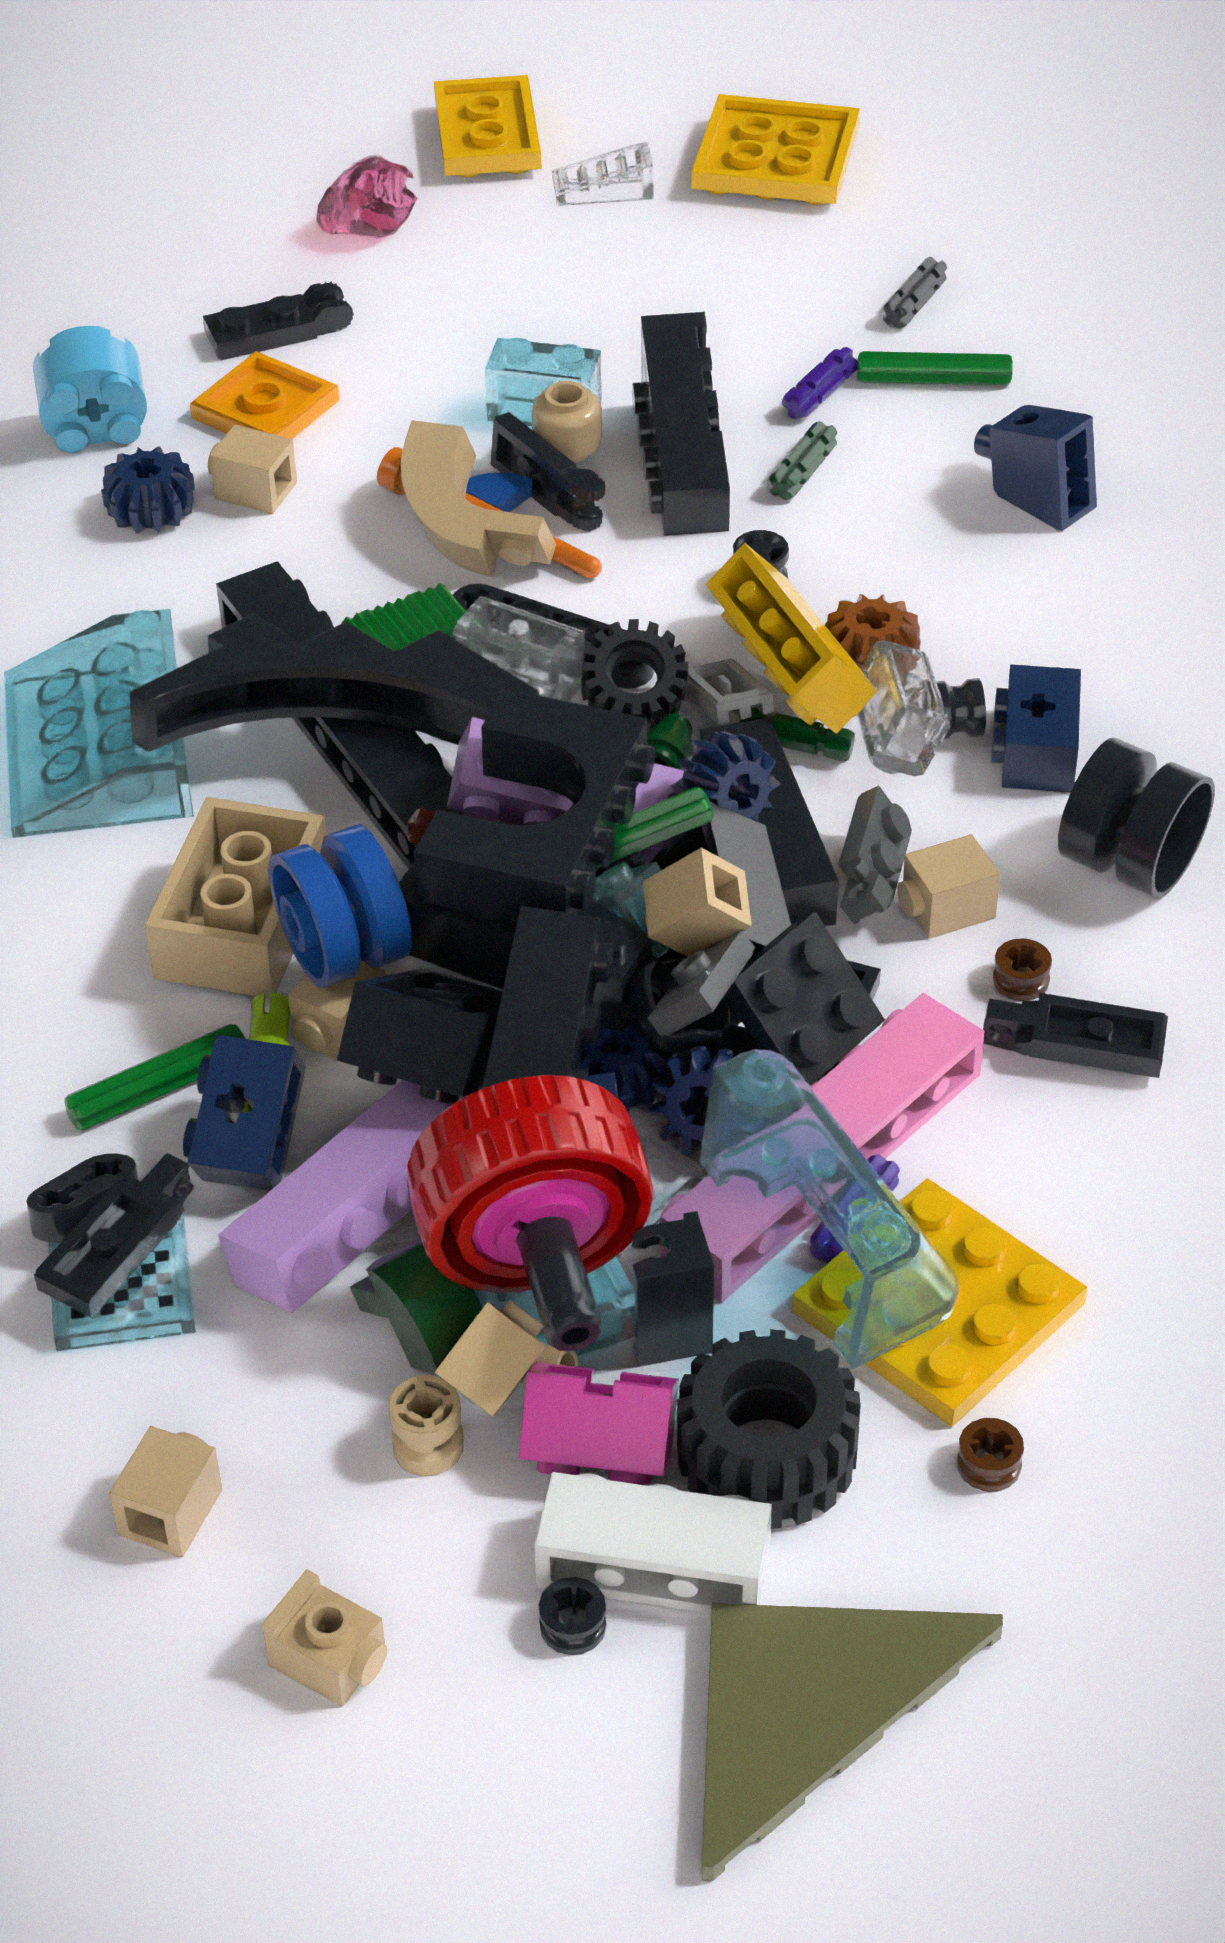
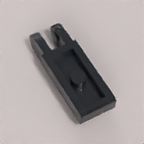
M325 281L324 284L316 283L310 285L303 295L276 296L269 301L243 307H228L220 312L202 317L204 331L218 359L226 360L252 354L255 351L260 352L317 339V336L336 332L337 329L341 331L342 328H347L348 325H351L350 322L354 320V313L350 304L346 300L343 301L345 297L340 286L337 283L333 284L332 281L330 283Z
M510 412L494 417L490 465L500 473L517 474L531 479L532 495L530 497L555 517L559 515L567 523L573 524V527H576L578 530L591 531L600 527L603 513L599 506H595L596 503L594 501L599 502V499H603V496H605V481L599 478L598 474L593 470L576 468V463Z

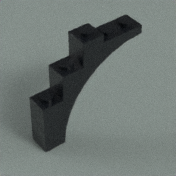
M253 613L209 634L207 654L129 691L131 735L133 743L146 752H150L183 737L231 724L273 718L331 717L373 721L411 729L459 745V741L471 718L485 720L502 688L539 695V690L439 629L397 651H393L348 622H343L300 643Z

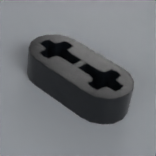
M119 1153L93 1156L35 1189L28 1195L26 1200L32 1235L41 1241L62 1242L119 1179L125 1182H129L133 1178L138 1180L134 1159Z

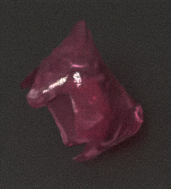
M380 154L369 155L353 162L326 189L317 207L316 221L322 231L332 235H358L378 239L395 234L408 220L418 199L405 184L408 178H414L413 173L404 165L394 163Z

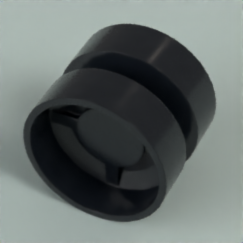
M1109 738L1088 759L1070 792L1060 822L1058 850L1063 857L1100 873L1109 870L1115 865L1118 881L1153 897L1161 898L1168 894L1179 882L1199 848L1214 804V781L1208 776L1175 762L1166 763L1157 771V760L1153 753L1121 739Z

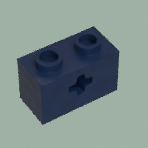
M1010 664L1008 688L996 687L994 723H1005V727H994L991 763H1003L1001 788L1071 792L1075 784L1079 750L1081 669Z
M216 1035L212 1055L205 1054L198 1070L197 1089L199 1094H203L198 1117L189 1119L183 1137V1155L185 1158H188L187 1163L201 1180L271 1191L281 1182L306 1064L294 1046ZM246 1102L253 1108L251 1112H242ZM231 1113H240L237 1123L231 1120Z

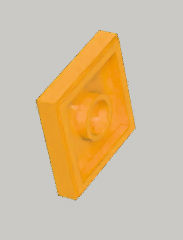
M255 351L189 403L191 418L226 434L234 425H239L293 439L339 401L338 385Z

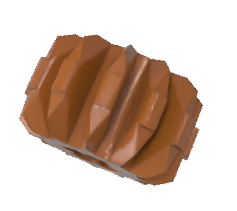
M860 593L856 603L847 600L839 601L837 611L828 614L825 626L869 681H876L884 687L888 677L897 680L905 679L907 670L916 666L921 640L919 639L920 625L918 624V615L907 612L905 601L889 603L886 601L884 594L877 599H868Z

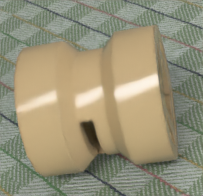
M418 1375L404 1380L394 1389L389 1398L393 1454L398 1464L410 1473L420 1476H434L446 1472L458 1463L464 1451L460 1396L452 1385L434 1375Z

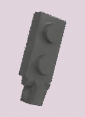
M879 785L858 796L838 862V866L848 878L840 907L853 924L859 923L860 919L873 913H882L891 905L912 833L911 824L906 812L900 805L892 804Z

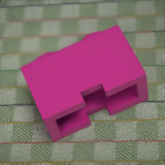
M537 1362L527 1371L518 1459L537 1461L536 1470L549 1475L552 1472L578 1475L581 1466L609 1470V1480L638 1485L650 1484L652 1475L664 1476L671 1464L679 1378L622 1372L620 1374V1381L615 1380L613 1385L592 1383L593 1368Z

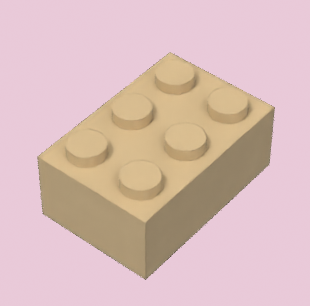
M206 797L144 925L153 979L251 996L265 993L268 999H270L271 992L277 993L294 953L284 934L270 889L268 874L270 856L302 844L310 845L320 854L323 837L326 835L325 816Z

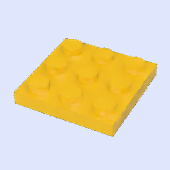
M718 94L691 171V189L707 190L712 194L718 195L727 193L754 195L765 200L775 198L801 200L812 205L824 203L837 204L860 125V108Z
M926 1178L792 1294V1312L946 1424L953 1427L1085 1304L1087 1286L938 1184Z

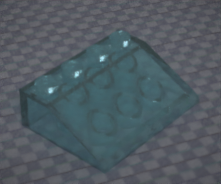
M171 609L138 610L132 613L111 615L4 672L10 816L13 838L194 817L186 737L146 752L132 742L129 691L178 668Z

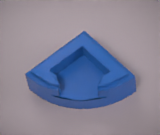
M511 473L481 474L469 478L466 493L504 512H511L532 495V480Z

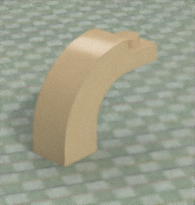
M411 420L402 450L401 478L407 500L434 547L454 564L477 574L491 577L493 576L498 557L516 565H528L530 562L551 564L556 543L544 517L484 509L466 500V488L477 455L463 426Z

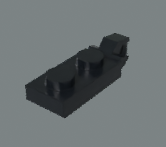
M1039 993L1037 1001H1022V1004L989 999L983 1024V1030L985 1031L983 1044L1014 1051L1024 1056L1029 1055V1057L1159 1078L1163 1062L1168 1016L1162 1012L1046 993Z
M166 1153L141 1181L135 1178L129 1182L119 1179L35 1270L34 1279L37 1290L93 1318L177 1224L185 1210L183 1202L194 1189L190 1181L189 1164Z

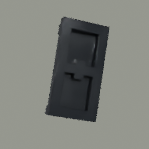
M698 1212L683 1213V1219L649 1225L637 1230L632 1235L633 1248L646 1249L652 1245H662L670 1251L664 1257H650L632 1264L635 1280V1313L633 1314L635 1343L633 1345L637 1366L641 1367L694 1357L700 1353H712L714 1263Z

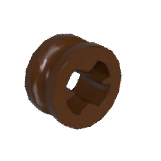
M1020 938L1004 942L998 947L994 958L993 983L1000 994L1017 1001H1031L1039 998V993L1047 991L1050 984L1049 973L1052 967V957L1044 945L1035 940ZM1019 967L1026 968L1025 972H1019Z
M981 1418L972 1421L963 1429L959 1438L957 1468L962 1479L973 1488L987 1492H998L1009 1488L1018 1480L1022 1470V1457L1024 1455L1023 1437L1016 1427L998 1418ZM983 1448L989 1455L979 1458L977 1456L978 1449ZM1002 1451L1004 1453L1003 1460L998 1461L992 1456V1454Z

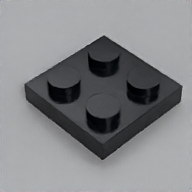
M816 912L798 918L749 959L724 995L789 1095L806 1091L885 1021L883 1015Z

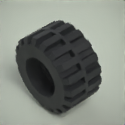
M770 1329V1336L757 1337L755 1330L739 1332V1341L731 1343L724 1337L713 1343L712 1356L700 1353L691 1362V1374L683 1375L679 1385V1399H677L678 1466L681 1476L688 1477V1489L690 1492L720 1497L724 1495H740L751 1501L772 1504L771 1529L782 1528V1520L792 1518L797 1525L812 1520L813 1508H817L824 1513L836 1504L837 1492L846 1493L852 1482V1472L856 1469L861 1408L860 1394L858 1391H854L855 1378L849 1368H839V1356L829 1348L819 1352L815 1350L814 1339L802 1334L797 1340L785 1338V1330ZM757 1420H775L786 1423L797 1430L786 1435L765 1437L748 1433L739 1427Z

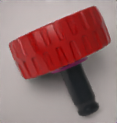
M539 1075L512 1079L478 1090L455 1102L431 1121L416 1140L411 1150L406 1170L407 1187L414 1219L426 1254L431 1263L444 1276L464 1287L491 1293L532 1292L539 1318L545 1325L544 1335L548 1345L565 1352L583 1349L599 1337L603 1327L600 1315L595 1311L596 1302L587 1274L605 1265L632 1243V1235L637 1230L643 1228L651 1211L653 1184L640 1138L623 1103L614 1097L611 1092L590 1081L568 1076Z

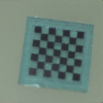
M184 1212L174 1228L93 1318L51 1297L53 1337L57 1352L196 1333ZM48 1242L49 1255L61 1242Z

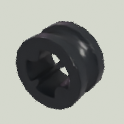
M568 1577L551 1583L542 1592L538 1603L541 1636L547 1646L558 1653L577 1655L594 1649L603 1640L607 1629L605 1596L597 1585L587 1579ZM572 1607V1614L575 1615L578 1608L586 1610V1621L574 1624L573 1618L569 1617L567 1624L561 1623L559 1611Z

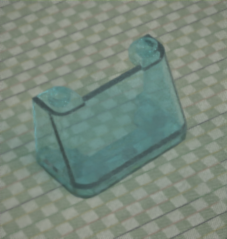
M756 1049L742 1053L713 1068L700 1163L718 1187L729 1182L730 1176L747 1177L759 1183L758 1189L765 1198L795 1184L863 1274L864 1278L846 1286L843 1302L850 1310V1314L847 1320L836 1329L833 1342L851 1368L854 1370L940 1325L950 1317L959 1292L958 1277L954 1269L794 1065L783 1055L770 1050Z

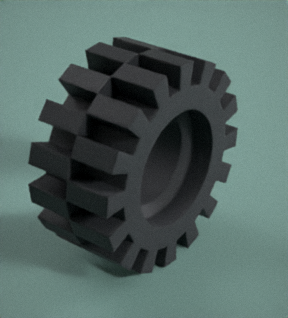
M629 619L628 630L622 631L620 623L617 621L609 624L608 636L600 630L593 637V646L588 644L586 647L581 673L583 701L588 700V706L647 718V733H649L651 722H655L657 725L665 715L677 714L680 710L681 700L684 701L688 677V662H684L686 652L682 644L674 647L675 635L669 630L660 637L658 635L659 624L649 621L647 630L644 631L638 630L639 619ZM638 661L652 667L656 673L657 681L646 692L630 693L619 689L613 682L611 674L614 668L622 662Z

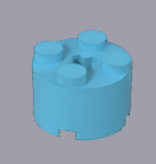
M78 326L63 330L49 339L50 346L41 356L38 351L34 358L33 376L40 421L45 431L55 439L57 447L64 452L76 453L83 450L89 444L111 441L118 444H129L137 440L141 434L140 426L146 417L147 401L138 352L134 345L125 337V343L112 337L109 329L100 326Z

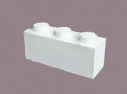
M552 1472L534 1545L537 1588L546 1589L551 1583L561 1578L578 1577L587 1579L597 1585L605 1598L708 1614H711L712 1603L760 1605L770 1550L772 1504L751 1501L740 1495H724L720 1497L680 1491L665 1484L645 1486L606 1480L601 1476L589 1473L570 1475Z

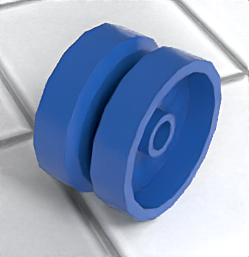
M362 824L352 825L325 835L320 854L310 845L302 844L270 856L268 864L269 884L277 915L298 963L307 977L318 988H327L356 977L360 958L370 967H381L409 956L412 948V930L403 893L384 850L373 834Z

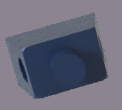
M1024 405L994 425L985 424L978 430L974 439V451L977 455L991 460L993 489L998 497L1060 531L1065 530L1097 507L1093 416L1036 405Z

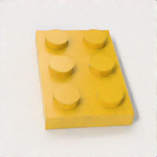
M528 75L434 81V97L445 176L474 177L481 173L495 172L520 174L527 170L542 169L541 148Z

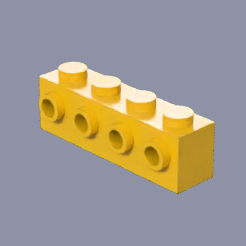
M746 543L705 584L724 608V612L721 614L722 619L737 634L744 638L742 645L757 661L767 667L763 671L766 677L779 690L789 696L785 700L786 703L807 724L812 725L818 719L837 734L851 718L860 713L865 704L878 692L791 582Z

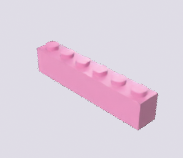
M922 993L903 1010H894L874 1035L862 1045L858 1044L820 1081H816L806 1091L800 1092L795 1102L775 1119L768 1118L763 1121L754 1132L752 1138L733 1155L723 1156L716 1161L708 1172L707 1177L686 1195L679 1194L675 1196L664 1208L659 1223L683 1219V1213L698 1212L714 1263V1298L723 1303L834 1205L851 1180L855 1177H861L857 1172L870 1156L879 1154L886 1159L979 1077L985 1031L927 994ZM660 1245L661 1258L670 1252L668 1248Z

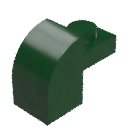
M420 1237L396 1252L374 1261L366 1268L369 1276L350 1286V1289L360 1311L389 1319L412 1368L436 1374L437 1368L483 1307L474 1289L464 1287L448 1279L431 1263Z

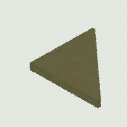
M712 1603L702 1880L714 1881L725 1871V1865L755 1839L757 1841L764 1839L805 1804V1797L835 1772L841 1774L883 1738L884 1731L912 1707L917 1710L959 1674L960 1667L986 1645L993 1646L999 1641L1002 1636L1003 1614Z

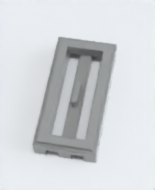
M730 658L688 668L685 694L718 725L730 722L728 711H732L741 720L752 717L751 706L757 708L762 714L774 712L772 692L734 659ZM731 686L739 693L734 692L731 689Z

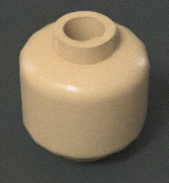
M560 381L550 385L534 399L531 411L532 430L574 463L592 456L597 451L602 439V407L594 393L580 383Z

